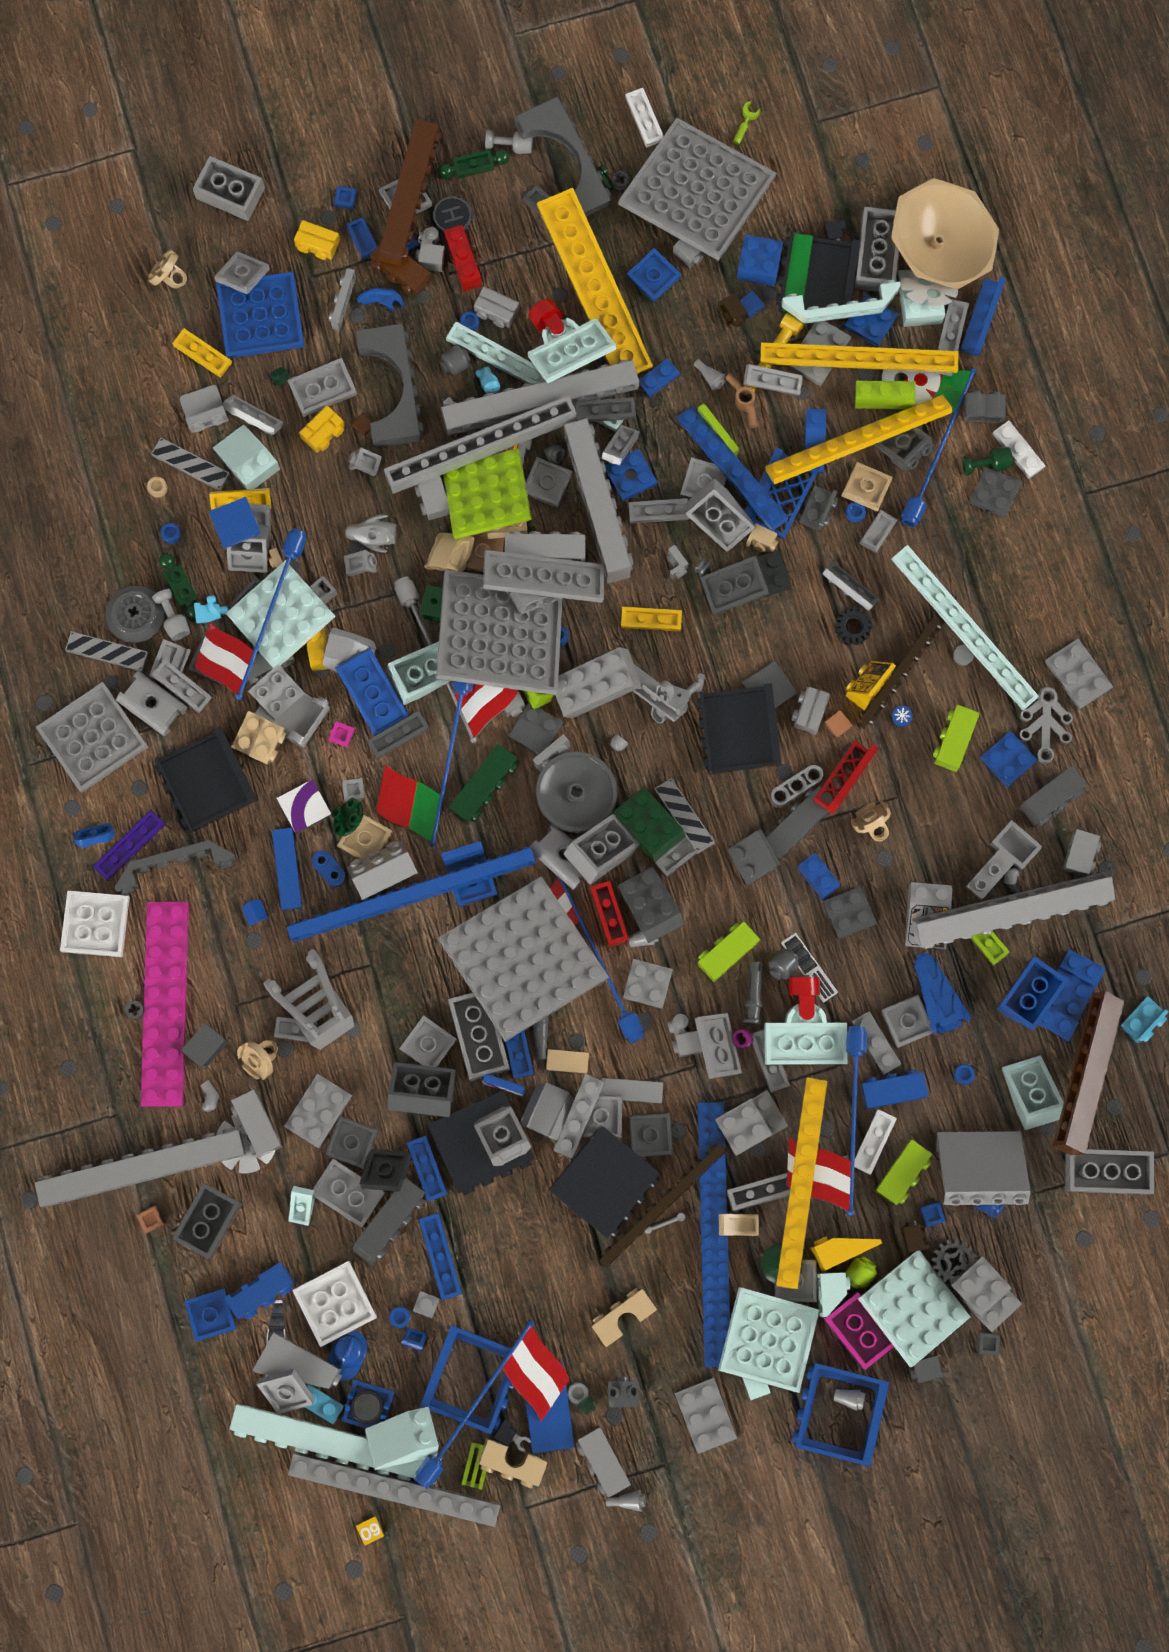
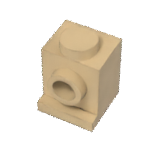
M756 523V528L752 530L746 546L750 548L752 544L760 552H774L779 542L776 540L777 533Z

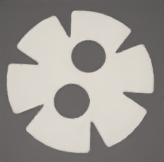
M912 270L907 272V274L913 279L906 277L901 279L902 290H913L907 293L906 296L919 304H923L927 298L929 306H943L952 302L945 295L955 298L958 295V289L932 282L930 285L920 284L918 281L920 277L915 276ZM929 289H936L940 292V296L932 298L927 295V291Z
M883 370L882 381H894L897 373H905L908 376V381H914V377L919 373L925 374L928 382L924 386L916 385L915 406L932 399V396L926 389L937 392L940 386V374L934 372Z
M232 1115L235 1131H241L239 1125L242 1123L239 1117L235 1118ZM224 1121L216 1135L223 1134L222 1130L234 1127ZM242 1134L246 1156L223 1161L222 1163L232 1170L239 1161V1173L260 1170L257 1161L258 1156L257 1154H252L248 1146L250 1142L247 1136L244 1137ZM275 1151L258 1158L265 1164H268Z

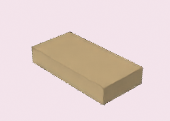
M548 1049L546 1070L587 1074L589 1053Z
M719 1214V1235L759 1236V1216L757 1214Z

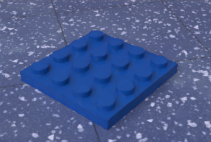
M294 272L263 276L248 295L219 282L216 283L227 358L304 348Z

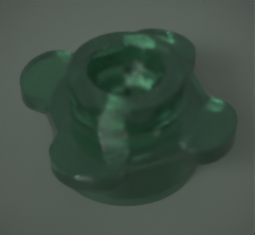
M284 367L275 369L271 373V380L274 381L273 384L275 386L285 384L291 378V375L288 374L289 370Z
M591 1396L585 1398L577 1405L580 1409L578 1411L579 1414H590L596 1409L595 1405L598 1402L593 1400Z

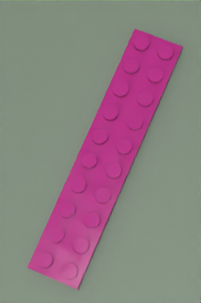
M147 902L141 1107H183L185 1053L181 1049L185 1046L189 902Z

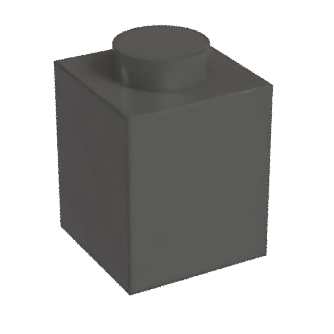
M935 1355L923 1358L913 1367H909L911 1379H915L916 1383L943 1377L938 1356Z

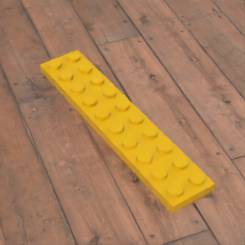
M570 188L538 202L537 207L588 320L591 321L596 318L616 344V350L604 355L608 365H616L622 360H633L637 374L653 367L574 189Z

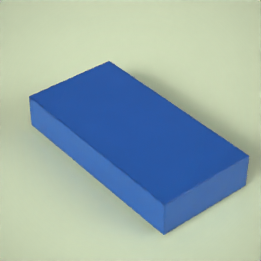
M364 217L347 223L346 227L361 259L370 257L371 253L377 248V244Z

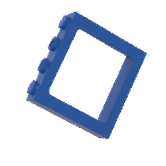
M451 1325L420 1406L424 1408L429 1407L431 1411L461 1422L467 1411L439 1401L434 1397L454 1342L459 1339L503 1357L508 1354L511 1348ZM506 1374L489 1417L482 1418L471 1414L465 1424L490 1434L493 1430H498L501 1418H498L500 1410L505 1411L509 1401V1398H506L508 1389L513 1390L514 1388Z
M813 1363L812 1367H808L806 1379H809L808 1388L804 1387L801 1399L805 1400L803 1409L799 1408L796 1420L800 1421L798 1430L794 1429L792 1435V1442H795L794 1447L870 1467L889 1382ZM821 1376L875 1390V1398L862 1451L858 1452L806 1437L818 1379Z

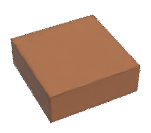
M841 710L824 722L836 739L853 726Z
M156 1206L136 1215L145 1234L165 1225Z

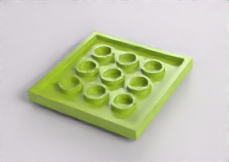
M518 448L487 456L443 474L452 533L455 540L532 520L522 460Z

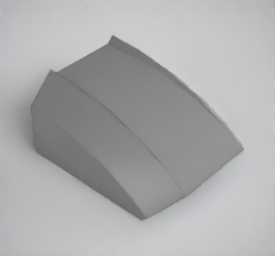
M332 628L324 653L323 667L337 672L336 666L370 647L374 653L377 649L375 643L365 637Z
M547 1082L536 1085L520 1125L558 1141L574 1102L572 1096L568 1091Z
M511 1106L502 1107L480 1118L474 1124L493 1166H503L505 1163L526 1154L531 1148Z

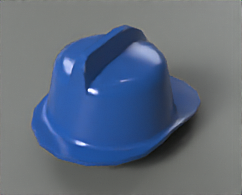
M351 1331L336 1339L328 1357V1362L342 1369L340 1372L342 1375L341 1381L350 1380L355 1377L366 1356L367 1341L357 1331Z

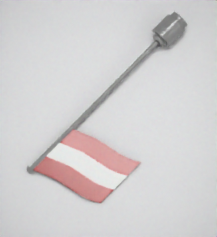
M409 577L400 578L394 582V589L402 606L412 608L428 645H432L415 607L420 599L416 587ZM448 682L446 685L457 707L459 694L454 693L450 682ZM474 684L472 692H468V695H463L460 715L470 735V742L475 743L477 735L483 728L515 700L519 694L518 690Z

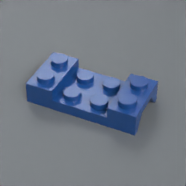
M1068 949L1056 972L1068 979V982L1037 1026L1057 1034L1066 1042L1070 1041L1079 1023L1078 1021L1106 968Z

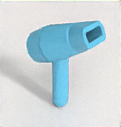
M487 366L476 371V376L480 380L482 389L486 393L497 394L500 390V384L497 377L491 372L490 367Z

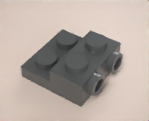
M917 427L875 444L877 449L890 457L891 462L904 472L916 468L919 459L923 455L928 456L933 446L931 437Z

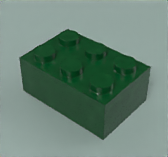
M645 787L641 788L613 812L640 843L639 846L654 863L685 838L683 828Z

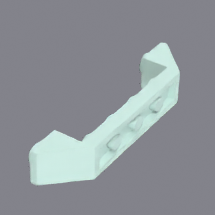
M888 280L880 284V300L871 298L862 303L850 301L846 305L840 306L834 303L827 305L826 308L813 306L807 308V310H804L802 295L788 294L782 299V308L804 324L882 313L899 291L901 284L894 280Z

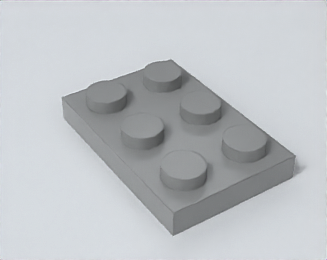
M819 321L813 324L801 344L847 346L851 336L826 321ZM788 365V368L820 387L833 369V367Z
M342 358L287 380L303 417L322 410L326 405L329 407L358 395Z
M1076 639L1044 661L1079 710L1113 688L1079 639Z
M728 1013L695 1018L709 1079L741 1074L742 1071L736 1046L733 1043V1033Z
M317 1074L284 1127L320 1149L353 1096Z
M332 1159L313 1188V1196L361 1228L364 1227L385 1192L382 1190L361 1189L359 1185L361 1176L335 1159Z
M714 1378L674 1393L697 1454L737 1439Z

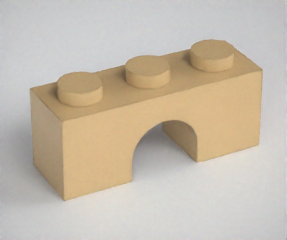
M635 1288L626 1295L628 1299L625 1302H616L610 1307V1313L606 1316L601 1313L592 1320L594 1325L591 1327L605 1347L623 1335L618 1328V1319L622 1314L632 1313L641 1322L657 1310L643 1289L638 1291Z
M486 1438L478 1459V1463L482 1465V1470L490 1473L496 1470L501 1472V1477L512 1481L513 1478L521 1480L520 1484L532 1488L533 1485L539 1487L548 1463L545 1459L526 1453L520 1464L515 1466L509 1465L505 1460L508 1446Z

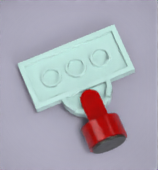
M542 299L536 302L529 311V319L537 330L542 332L543 345L529 351L528 357L547 384L616 350V344L596 318L581 326H578L575 321L569 318L562 320L561 311L551 299Z
M792 975L789 978V995L799 996V1003L790 1008L786 1014L785 1023H764L765 1065L848 1064L846 1052L847 1023H827L824 1011L815 1005V995H820V977L818 975Z

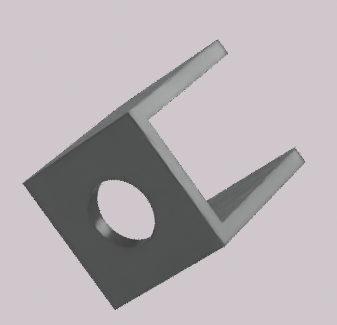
M204 1023L181 1051L205 1070L228 1044V1041Z

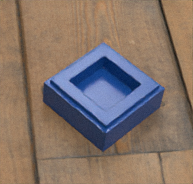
M337 186L334 206L354 209L357 189Z
M751 291L740 300L747 311L749 319L765 307L754 291Z
M940 1202L919 1208L925 1228L946 1222Z

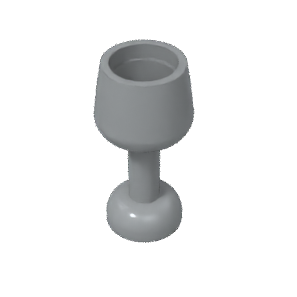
M487 129L485 149L493 148L494 144L512 145L513 151L516 154L532 153L533 137L523 140L519 130L514 133L513 137L495 136L492 130Z
M165 589L154 594L152 599L155 603L162 604L168 619L164 622V629L171 640H180L189 635V626L185 616L175 615L169 602L172 598V592L170 589Z

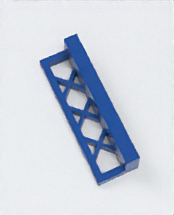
M1000 276L998 282L984 279L960 351L979 356L1006 278Z

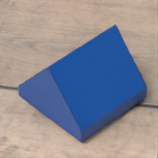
M260 899L249 901L242 907L249 926L268 919Z
M408 1327L402 1340V1346L422 1352L428 1334Z

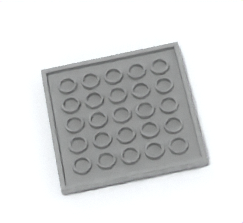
M676 118L621 196L618 205L719 261L775 179L776 172Z
M445 570L436 679L556 695L558 691L562 599L520 614L510 597L511 592L483 589V575Z
M542 876L438 938L505 1042L609 978Z

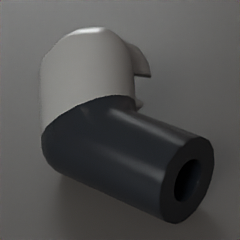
M1010 868L1004 876V886L1011 895L1022 892L1016 885L1017 876H1019L1017 868Z

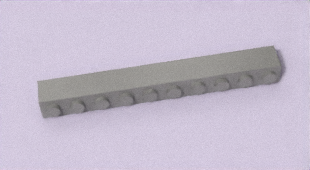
M622 360L616 365H602L595 370L590 371L586 369L575 375L566 374L548 384L545 380H542L538 384L528 383L521 388H508L497 394L487 393L480 398H467L464 402L460 403L450 402L441 407L447 435L450 436L501 423L568 395L572 404L575 405L577 401L597 400L638 390L639 379L633 360Z
M568 395L384 469L385 477L394 494L560 428L564 424L575 422L577 413Z
M1102 872L913 918L911 921L915 943L923 948H932L935 944L952 943L954 939L958 938L969 939L978 933L989 934L995 929L1012 928V925L1029 924L1035 919L1046 920L1051 918L1052 915H1066L1076 909L1087 910L1092 905H1107L1109 901L1115 900L1112 876Z
M229 1128L222 1130L223 1134L215 1136L214 1133L205 1134L201 1140L195 1141L194 1138L183 1140L182 1145L174 1146V1143L163 1145L162 1150L155 1152L154 1148L141 1151L142 1155L134 1157V1154L121 1156L122 1160L114 1162L113 1159L102 1161L100 1166L93 1167V1164L82 1166L81 1171L73 1172V1169L60 1172L61 1176L53 1178L52 1175L40 1177V1181L35 1182L39 1205L45 1208L246 1156L241 1131Z
M297 1452L293 1454L288 1472L289 1476L493 1527L496 1526L501 1503L429 1486L426 1489L417 1482Z

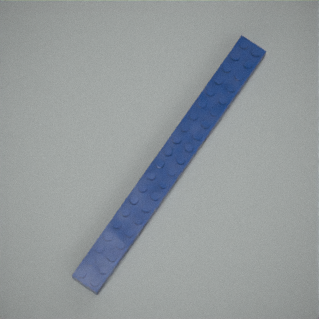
M524 847L521 851H512L507 856L500 855L494 860L487 859L484 861L485 863H475L470 868L463 867L460 868V871H451L445 876L438 875L433 880L426 879L423 883H414L408 888L406 886L401 887L396 892L394 890L389 891L387 895L382 896L380 894L371 900L370 898L364 899L359 904L358 902L352 903L347 908L343 906L338 908L337 911L331 910L322 916L321 914L315 915L310 920L306 918L300 923H291L287 927L288 934L292 941L297 942L537 864L532 849Z
M724 1102L697 1104L699 1159L701 1160L708 1156L706 1152L714 1144L716 1146L721 1144L725 1148V1137L715 1121L716 1118L724 1114ZM725 1154L699 1178L704 1367H719L730 1324L728 1236L719 1235V1214H727Z

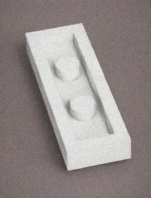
M640 88L625 94V99L646 148L658 144L663 138V134L644 89Z
M1007 421L993 431L994 437L1002 447H1010L1013 461L1028 479L1045 468L1044 463L1010 421Z
M877 1109L855 1156V1168L871 1175L897 1118Z

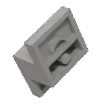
M249 504L261 534L227 548L228 570L268 573V550L271 542L270 505Z
M768 1090L715 1119L735 1156L788 1127Z
M983 1256L951 1284L963 1298L962 1302L990 1332H993L1022 1304L1010 1291L1011 1287Z

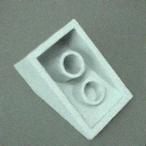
M911 270L897 271L900 284L902 277L913 279L907 274ZM923 278L918 279L922 285H930L932 281ZM900 286L899 294L903 327L943 323L945 317L944 305L929 306L927 298L923 304L916 303L906 296L907 293L913 290H902ZM929 289L927 295L937 298L940 296V292L936 289Z
M244 424L213 447L214 451L246 490L255 489L280 470L275 458Z
M439 642L388 663L385 671L403 706L422 698L450 682V680L436 679Z
M1041 1055L1002 1067L1017 1115L1025 1130L1060 1119L1064 1102Z
M429 1407L407 1411L365 1429L374 1470L422 1460L427 1456L429 1458L432 1455L437 1456L439 1445Z

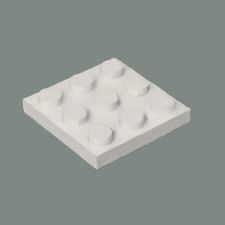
M67 891L60 951L123 957L130 897L125 895Z
M350 1261L293 1290L320 1347L377 1318Z

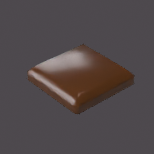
M362 413L351 425L364 437L371 430L370 423H373V421Z

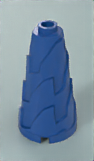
M927 952L916 956L917 960L914 962V967L921 985L932 1033L936 1035L937 1030L941 1034L963 1025L961 1021L963 1018H965L966 1022L970 1021L969 1011L966 1010L959 996L955 993L936 958L928 955Z

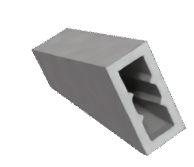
M278 1333L272 1334L252 1370L255 1373L269 1376L295 1369L305 1384L328 1389L332 1388L333 1385L337 1386L342 1378L340 1374L342 1369Z

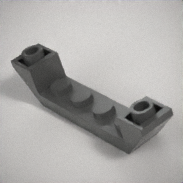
M210 840L129 862L115 885V890L119 894L122 893V895L132 894L135 889H139L135 873L145 874L155 867H158V869L167 868L170 866L169 863L173 862L185 863L189 861V858L195 856L203 858L208 856L209 852H212L215 864L221 866V868L232 866V862H236L237 858L233 853Z

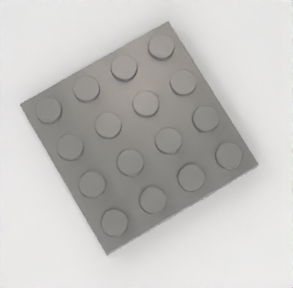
M103 682L36 726L38 732L81 793L148 748L143 738Z

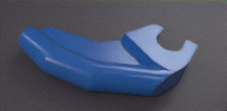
M375 287L363 291L356 298L357 302L363 305L375 302L380 303L391 312L395 311L393 304L396 302L400 304L401 308L405 307L401 296L393 289Z

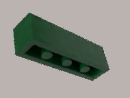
M497 744L449 806V810L468 825L472 821L475 823L482 814L480 810L483 806L487 807L494 797L492 795L496 789L500 790L506 783L504 780L508 774L512 775L517 769V757Z

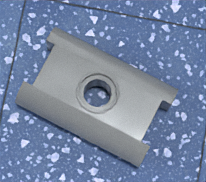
M138 671L133 676L135 681L124 694L122 692L118 694L116 701L161 735L166 736L170 732L168 727L179 713L181 715L185 714L187 706L142 672ZM150 700H156L157 703L154 707H147V703Z
M551 824L547 830V835L540 842L535 840L529 848L532 849L534 855L572 890H575L581 882L580 878L582 875L568 859L565 860L559 856V854L565 853L570 843L574 840L563 830Z

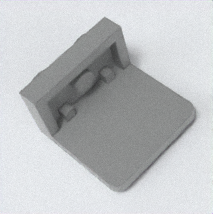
M215 385L180 397L185 419L191 433L229 421L219 391Z

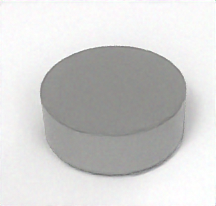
M966 645L958 646L953 653L954 661L961 666L968 665L974 658V654Z
M580 1382L573 1383L567 1392L569 1400L575 1404L585 1402L589 1394L588 1388Z

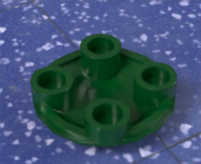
M350 798L340 808L336 807L333 810V831L335 834L347 836L357 829L364 815V807L360 801Z

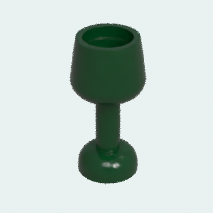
M1010 447L993 448L990 451V457L973 461L970 457L963 456L962 466L965 476L971 475L974 468L991 465L995 471H1001L1013 466Z

